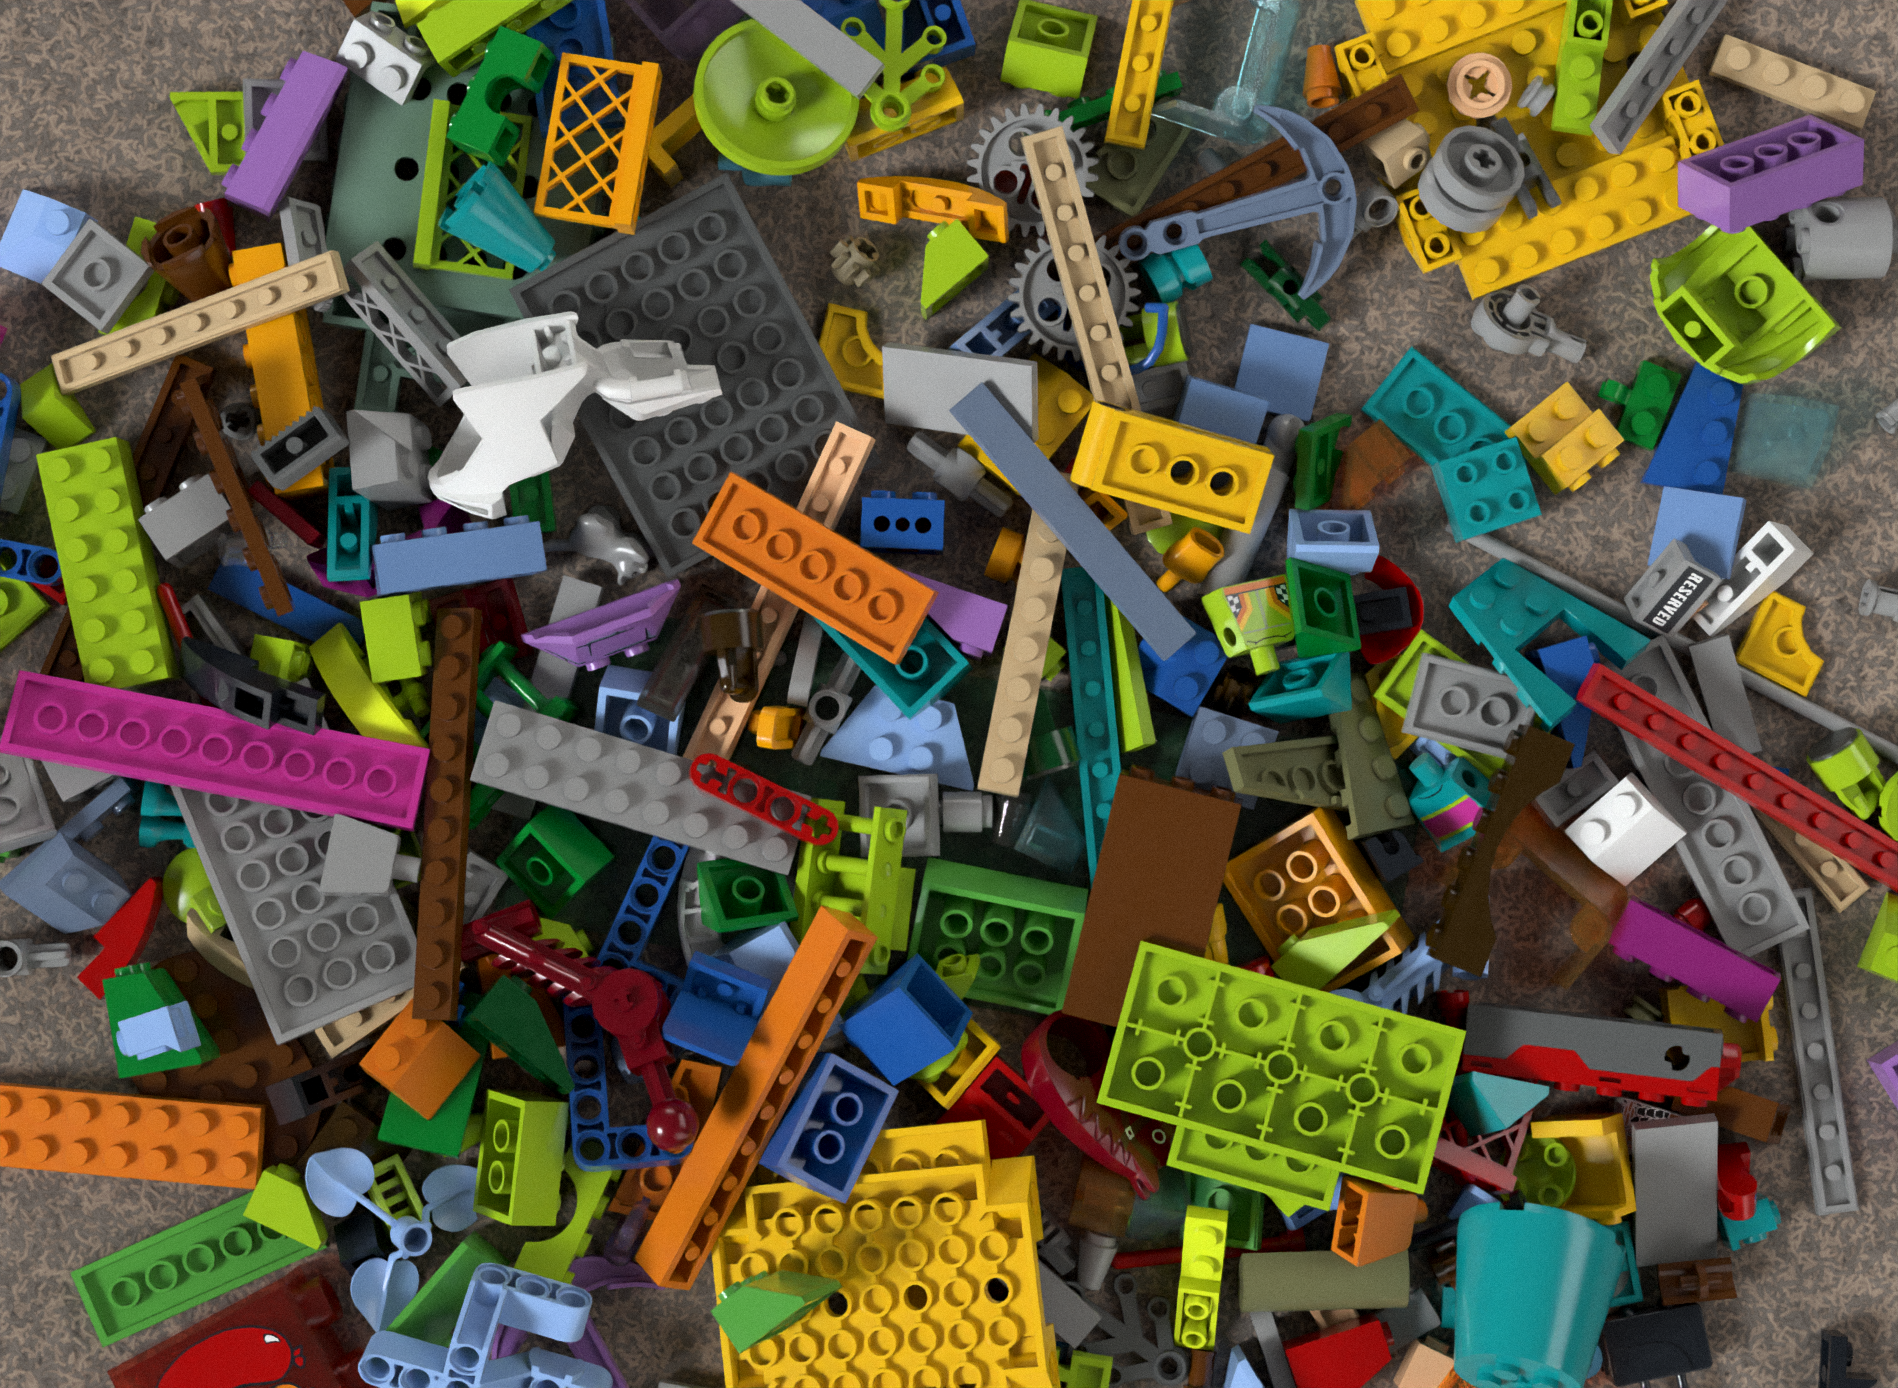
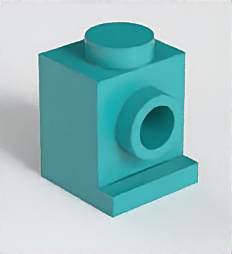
M1759 1192L1757 1193L1756 1212L1750 1219L1744 1221L1728 1219L1722 1215L1717 1206V1225L1724 1246L1732 1251L1741 1249L1740 1240H1743L1744 1244H1749L1766 1239V1232L1778 1229L1777 1225L1781 1224V1216L1776 1203L1773 1200L1769 1201L1768 1197Z

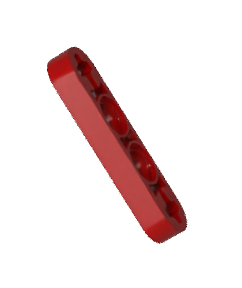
M712 753L696 757L690 765L689 778L697 789L810 845L823 846L833 841L837 836L839 829L838 820L831 811ZM710 761L716 764L714 771L723 777L727 776L728 769L735 772V775L727 784L726 794L718 791V788L723 784L722 782L710 779L706 784L700 781L702 774L697 771V766H706ZM748 779L755 784L757 794L754 800L744 803L736 799L733 789L737 781ZM784 797L792 802L794 812L790 819L780 821L773 817L771 804L776 798ZM802 806L809 809V812L804 817L812 821H817L821 816L827 819L825 826L830 829L828 835L821 834L818 838L813 837V828L805 823L800 824L799 831L792 827L801 815Z

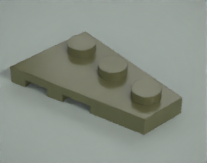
M1165 95L1153 105L1145 149L1140 150L1109 143L1105 144L1092 156L1099 158V163L1088 167V172L1097 174L1099 179L1087 182L1086 186L1095 192L1094 197L1128 218L1140 213L1200 116Z

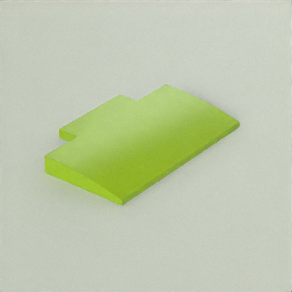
M1141 941L1097 1103L1177 1125L1166 1163L1167 1166L1318 1209L1330 1210L1339 1172L1423 1195L1466 1031Z

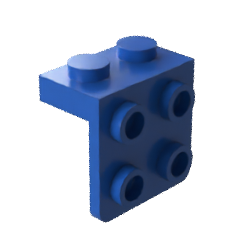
M695 950L690 960L681 992L662 1027V1038L730 1066L738 1065L762 1016L773 980Z

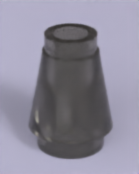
M1020 787L1018 797L995 793L991 837L993 843L1005 847H1014L1035 805L1031 802L1033 797L1031 791Z

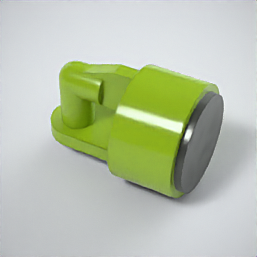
M1177 301L1166 303L1169 307L1167 336L1162 353L1154 365H1152L1154 368L1186 362L1192 356V342L1187 317L1182 304H1178ZM1142 308V314L1127 317L1133 322L1132 328L1119 327V331L1124 337L1122 341L1123 346L1124 341L1145 337L1146 343L1124 346L1129 365L1138 364L1145 359L1154 347L1157 335L1158 313H1146L1145 308Z
M1848 727L1833 732L1821 739L1809 750L1806 761L1824 790L1827 792L1835 791L1839 799L1852 811L1855 817L1865 820L1871 816L1876 808H1882L1878 806L1879 798L1887 782L1877 768L1879 758L1861 729Z

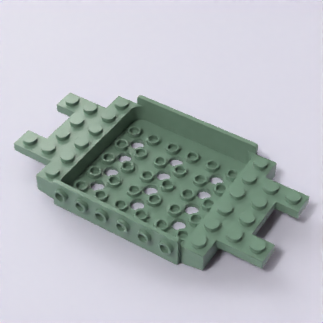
M372 1L370 11L380 12L389 16L395 22L396 27L408 35L419 37L425 41L416 24L405 29L396 4ZM610 36L615 61L617 43L615 38ZM484 59L454 78L436 61L434 65L425 69L421 77L428 80L431 84L429 96L424 100H414L411 98L410 102L403 106L349 70L351 79L349 92L345 95L343 105L345 117L343 131L340 133L337 143L338 163L331 182L332 202L330 212H328L325 221V242L328 251H338L344 267L350 259L376 241L384 248V245L390 239H401L406 245V253L401 260L395 262L460 337L474 331L524 319L509 289L540 273L541 271L537 268L531 273L526 272L520 279L512 280L430 269L429 271L413 268L433 99L449 101L448 94L450 89L457 84L468 86L471 77L477 74ZM618 84L619 96L621 97L625 93L620 92V86ZM527 89L511 91L512 103L509 109L504 112L532 116L529 112V104L536 97L535 92ZM532 116L525 176L535 177L539 181L547 138L542 139L539 118ZM515 125L521 132L514 146L521 141L522 125ZM614 128L604 130L609 139L618 134L614 132ZM598 131L581 133L574 138L585 156L605 143ZM569 142L555 152L553 161L559 170L564 172L581 160V157ZM617 143L616 145H614V146L617 148V150H618V149H619V143ZM455 144L453 145L452 155L460 150ZM520 149L511 155L517 164ZM611 149L591 162L602 179L612 173L608 172L610 156H616ZM465 153L451 163L459 171L458 182L460 185L464 184L478 170ZM476 157L481 165L485 164L487 166L488 161ZM405 158L414 159L419 166L417 176L409 181H403L396 175L397 164ZM506 161L503 168L497 166L511 185L516 182L517 173L508 161ZM584 166L567 178V181L578 196L598 183L587 166ZM553 169L551 172L550 181L557 177V174ZM563 182L548 192L545 207L561 209L574 200ZM613 182L608 185L611 191L613 189ZM454 185L448 187L447 195L456 189ZM604 189L583 202L591 214L608 216L607 212H602L604 196L609 197ZM536 196L531 199L522 198L534 213ZM457 197L449 201L446 204V208L448 206L450 209L454 211L456 209L454 207V203L456 202ZM580 206L572 210L576 212H583ZM536 216L555 240V245L552 249L556 252V256L546 269L596 243L598 236H605L607 227ZM454 235L441 244L447 253L445 261L458 262L469 253L458 237ZM484 250L481 251L487 257V267L504 269L506 261ZM350 275L347 280L359 293H362L361 286ZM342 295L333 297L332 306L323 314V323L329 327L366 332L354 410L398 413L403 378L415 379ZM378 310L380 318L390 325L388 317L381 310ZM405 341L406 348L414 356H417L414 347L409 342ZM433 373V378L438 384L446 385L437 374ZM468 382L463 387L471 386V384Z

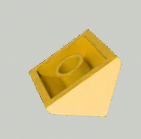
M970 1018L965 1028L968 1034L966 1047L958 1052L951 1065L941 1073L940 1078L933 1083L916 1080L947 1110L950 1109L1001 1048L1000 1042L972 1018Z

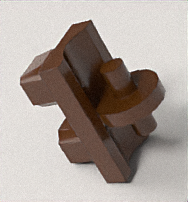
M1731 1257L1655 1265L1661 1306L1737 1298L1732 1275Z

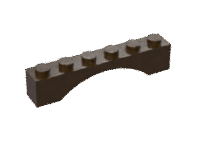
M1519 724L1517 730L1512 729L1503 748V752L1507 753L1502 768L1495 769L1488 784V791L1491 792L1487 805L1485 808L1480 807L1475 815L1472 824V830L1476 831L1470 846H1464L1459 855L1456 867L1460 869L1456 882L1454 885H1448L1442 897L1441 907L1445 909L1439 924L1433 923L1427 934L1425 945L1429 949L1426 955L1476 976H1482L1497 939L1491 921L1488 896L1490 873L1497 848L1508 827L1523 808L1541 793L1560 783L1575 746L1574 743L1530 725Z

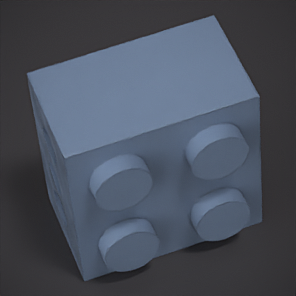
M1198 707L1193 716L1175 775L1195 780V787L1211 791L1212 785L1233 790L1222 752L1232 747L1273 743L1276 741L1279 731L1204 707ZM1236 793L1235 797L1243 799L1242 807L1254 810L1258 796Z

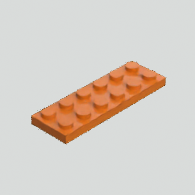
M734 472L729 473L692 542L695 546L894 665H900L939 592Z

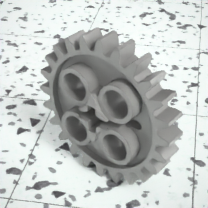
M1022 103L1019 116H1016L1013 110L1008 107L1005 109L1007 121L1003 123L999 118L993 116L990 119L995 130L993 132L985 128L979 130L981 136L986 140L985 143L971 144V148L980 155L979 158L967 160L968 165L977 168V173L967 177V181L979 183L980 188L978 189L989 192L1007 203L1009 233L1016 224L1021 225L1023 237L1027 236L1031 226H1036L1040 237L1044 236L1045 224L1040 206L1033 199V192L1035 190L1033 181L1023 204L1017 202L1018 195L1027 176V171L1022 168L1023 163H1028L1025 154H1018L1011 147V137L1016 132L1021 131L1031 135L1062 126L1081 195L1093 197L1095 194L1092 189L1086 186L1087 182L1099 179L1097 174L1088 172V167L1099 163V158L1087 157L1086 154L1095 144L1094 142H1081L1080 138L1087 130L1085 127L1079 128L1076 131L1070 128L1074 121L1073 115L1069 116L1064 122L1058 120L1060 114L1059 107H1056L1050 116L1045 115L1043 103H1039L1036 112L1030 114L1028 105ZM1008 170L1015 174L1018 183L1014 191L1003 192L997 187L995 179L998 172Z
M1103 235L1095 245L1102 270L1109 277V286L1107 288L1118 328L1120 326L1132 328L1133 322L1125 315L1126 313H1137L1139 311L1138 306L1129 302V298L1140 295L1139 289L1129 288V283L1133 282L1138 275L1137 273L1125 274L1124 269L1131 260L1125 258L1118 261L1115 257L1120 249L1119 245L1112 247L1109 251L1104 248L1106 236ZM1039 238L1037 239V246L1040 252L1036 254L1029 249L1024 251L1029 264H1015L1014 268L1022 274V278H1011L1009 281L1011 286L1019 289V293L1008 296L1009 302L1019 304V308L1011 312L1010 316L1011 318L1023 317L1024 322L1017 331L1018 333H1023L1030 330L1033 333L1028 342L1029 346L1036 344L1040 340L1044 343L1042 355L1045 356L1053 347L1057 349L1058 361L1063 359L1066 351H1070L1076 363L1080 359L1081 352L1073 324L1069 331L1063 329L1068 306L1063 295L1062 284L1052 280L1047 273L1048 265L1055 261L1051 245L1048 246L1044 240ZM1042 302H1056L1061 309V316L1053 322L1043 320L1038 313V307ZM1120 332L1121 339H1122V341H1123L1124 337H1123L1122 333Z

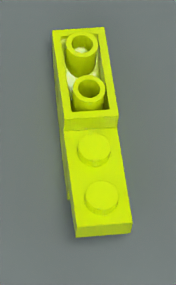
M1187 1205L1173 1342L1175 1346L1214 1351L1229 1211Z

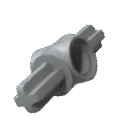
M918 431L911 438L906 447L907 451L934 470L933 481L941 488L944 486L952 492L956 499L962 502L970 497L998 518H1001L1010 508L1013 502L1012 498L984 478L986 468L968 453L958 447L956 449L953 448L949 452L921 431Z
M846 652L842 653L827 684L820 682L802 717L807 723L791 752V756L805 765L811 766L814 763L828 734L835 735L853 700L848 695L862 669ZM824 697H833L839 704V713L832 720H822L816 712L817 703Z
M31 938L0 940V977L32 975L36 968L67 967L70 965L72 958L70 945L66 942L34 944ZM7 947L12 948L18 957L17 964L13 969L9 968L3 961V953Z

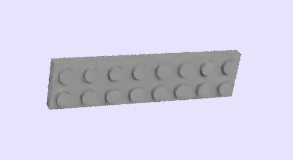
M1664 634L1652 639L1646 650L1622 670L1610 660L1602 663L1605 667L1711 730ZM1614 724L1645 787L1687 832L1674 845L1711 916L1722 942L1751 957L1810 929L1749 804Z
M494 701L470 781L786 876L789 874L799 841L798 838L693 786L689 778V769L694 760L500 701ZM698 765L697 771L702 774L700 781L706 784L710 779L720 781L723 784L718 788V791L726 794L727 784L735 773L728 771L727 776L723 777L714 771L715 767ZM741 779L734 785V795L739 801L744 803L751 802L756 797L757 789L751 780ZM789 790L809 801L811 800L812 796ZM779 797L772 802L771 813L777 820L786 821L793 815L794 807L789 799ZM802 806L799 819L792 825L794 829L800 830V824L804 823V816L808 808Z

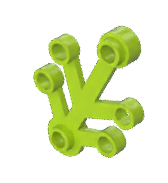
M879 0L882 7L886 9L884 50L865 31V25L859 18L849 17L845 19L840 28L841 32L881 61L885 66L881 72L883 75V89L874 81L864 96L871 102L870 116L873 123L878 128L888 132L903 129L910 120L912 113L911 105L927 92L934 93L940 90L945 81L944 70L939 65L928 64L922 69L919 79L900 92L901 76L928 54L941 52L947 40L946 33L941 27L929 26L924 30L921 38L901 54L903 10L909 6L911 0H901L899 2ZM847 27H854L858 30L859 35L850 36L845 29ZM927 36H936L940 43L937 45L929 43ZM932 73L938 77L939 82L931 83L926 79L925 75ZM892 108L896 111L897 116L894 118L888 117L884 114L883 109Z

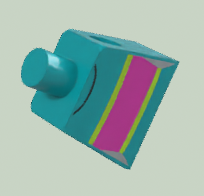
M1429 753L1421 754L1409 767L1412 773L1419 779L1409 798V804L1437 849L1442 853L1475 835L1476 831L1472 830V824L1479 808H1485L1491 795V792L1488 791L1490 780L1465 758L1457 757L1440 767Z

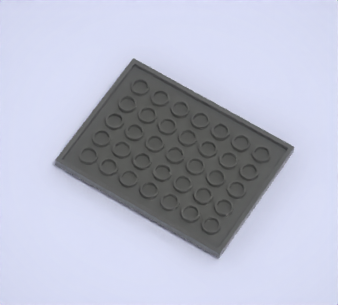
M727 172L637 220L635 235L619 233L617 231L509 289L524 319L569 311L577 313L579 318L576 325L578 336L596 349L604 344L620 342L621 339L674 341V343H680L687 365H715L723 395L713 397L705 403H695L674 410L665 416H655L637 421L603 400L599 394L594 392L586 397L577 412L578 417L668 579L711 556L692 544L730 472L739 474L797 508L836 421L866 434ZM874 447L861 474L882 463Z

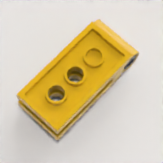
M1093 400L1070 480L1081 486L1091 488L1093 491L1250 534L1275 455L1265 446L1138 410H1130L1106 401ZM1183 460L1190 462V468L1185 475L1178 477L1171 475V468L1176 462ZM1216 473H1229V479L1224 486L1217 488L1210 486L1211 479Z

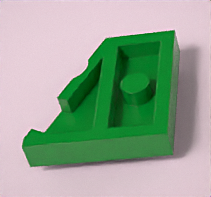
M1336 413L1299 429L1295 441V451L1297 454V473L1293 481V490L1296 493L1295 508L1311 510L1330 501L1335 483V474L1343 455V451L1335 449L1340 428H1350L1352 415Z

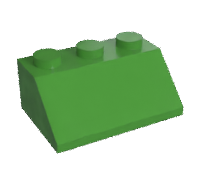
M474 1230L456 1248L385 1331L448 1347L453 1336L450 1332L457 1324L476 1267L482 1263L489 1262L508 1266L511 1262Z
M764 1270L755 1277H748L741 1283L737 1281L721 1292L718 1297L722 1302L713 1308L711 1313L740 1354L781 1334L842 1288V1285L836 1279L780 1270L768 1275L766 1270Z

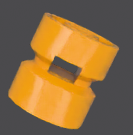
M1005 527L1002 528L984 576L1002 583L1013 580L1015 588H1017L1026 543L1023 534Z

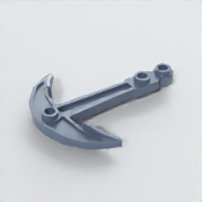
M1255 104L1252 112L1272 124L1287 140L1292 149L1295 151L1299 150L1307 169V175L1304 178L1197 212L1186 210L1149 221L1145 228L1129 226L1121 232L1118 245L1121 253L1127 259L1138 261L1144 259L1151 251L1160 255L1199 244L1207 237L1317 212L1320 240H1314L1309 269L1298 292V295L1305 300L1331 278L1340 266L1354 235L1357 205L1354 181L1349 166L1331 138L1306 118L1287 109L1272 105ZM1331 179H1336L1339 181L1338 191L1333 194L1327 193L1325 190L1326 183ZM1178 224L1181 226V233L1178 237L1171 238L1167 236L1166 230L1169 225ZM1131 235H1139L1142 238L1141 245L1136 249H1131L1127 246V240Z

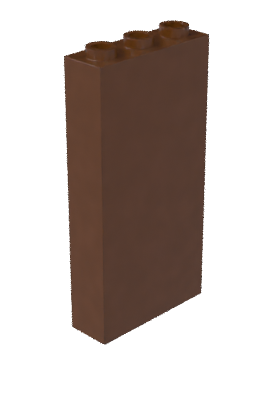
M1131 765L1130 771L1122 769L1119 774L1061 1013L1117 1027L1141 941L1204 958L1243 799L1235 797L1236 792L1234 790L1212 785L1211 791L1195 787V780L1172 775L1170 781L1154 777V770L1137 765Z

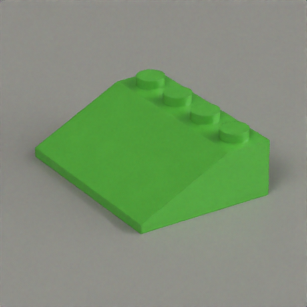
M928 857L907 961L918 953L936 972L939 961L950 955L963 954L968 956L979 954L981 961L975 980L964 997L1050 1015L1063 1008L1085 918L1088 889Z

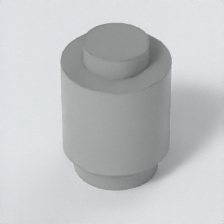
M982 791L943 792V800H939V825L943 824V833L982 832V828H992V795H982Z

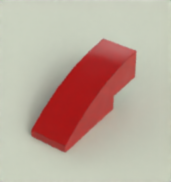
M160 876L150 877L93 936L105 948L77 978L99 1000L105 999L102 980L115 977L114 969L135 965L143 953L153 932L162 903L163 879Z

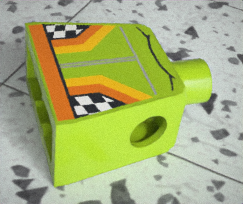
M1286 574L1221 587L1201 597L1202 604L1223 650L1229 658L1250 654L1257 676L1280 669L1274 648L1293 640L1295 636Z

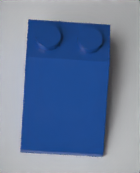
M1587 636L1569 639L1524 652L1526 659L1573 699H1575L1592 664L1600 663L1598 650L1593 642L1588 643ZM1577 702L1573 711L1550 732L1554 736L1575 744L1565 769L1578 768L1583 763L1592 710Z

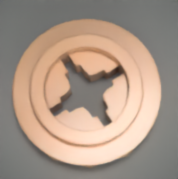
M1472 53L1464 56L1451 68L1446 82L1449 102L1458 109L1459 114L1473 117L1475 120L1495 115L1506 105L1511 95L1512 81L1507 67L1501 60L1487 53ZM1487 72L1488 75L1485 78L1484 87L1488 90L1489 94L1480 93L1476 97L1469 99L1472 85L1468 83L1469 80L1467 79L1470 78L1476 81Z

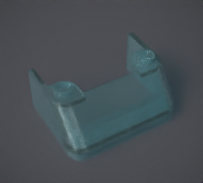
M1249 0L1252 5L1257 7L1238 83L1219 91L1214 100L1212 110L1176 99L1153 106L1151 115L1242 146H1251L1264 141L1270 132L1272 124L1252 111L1255 104L1277 106L1301 13L1300 0Z

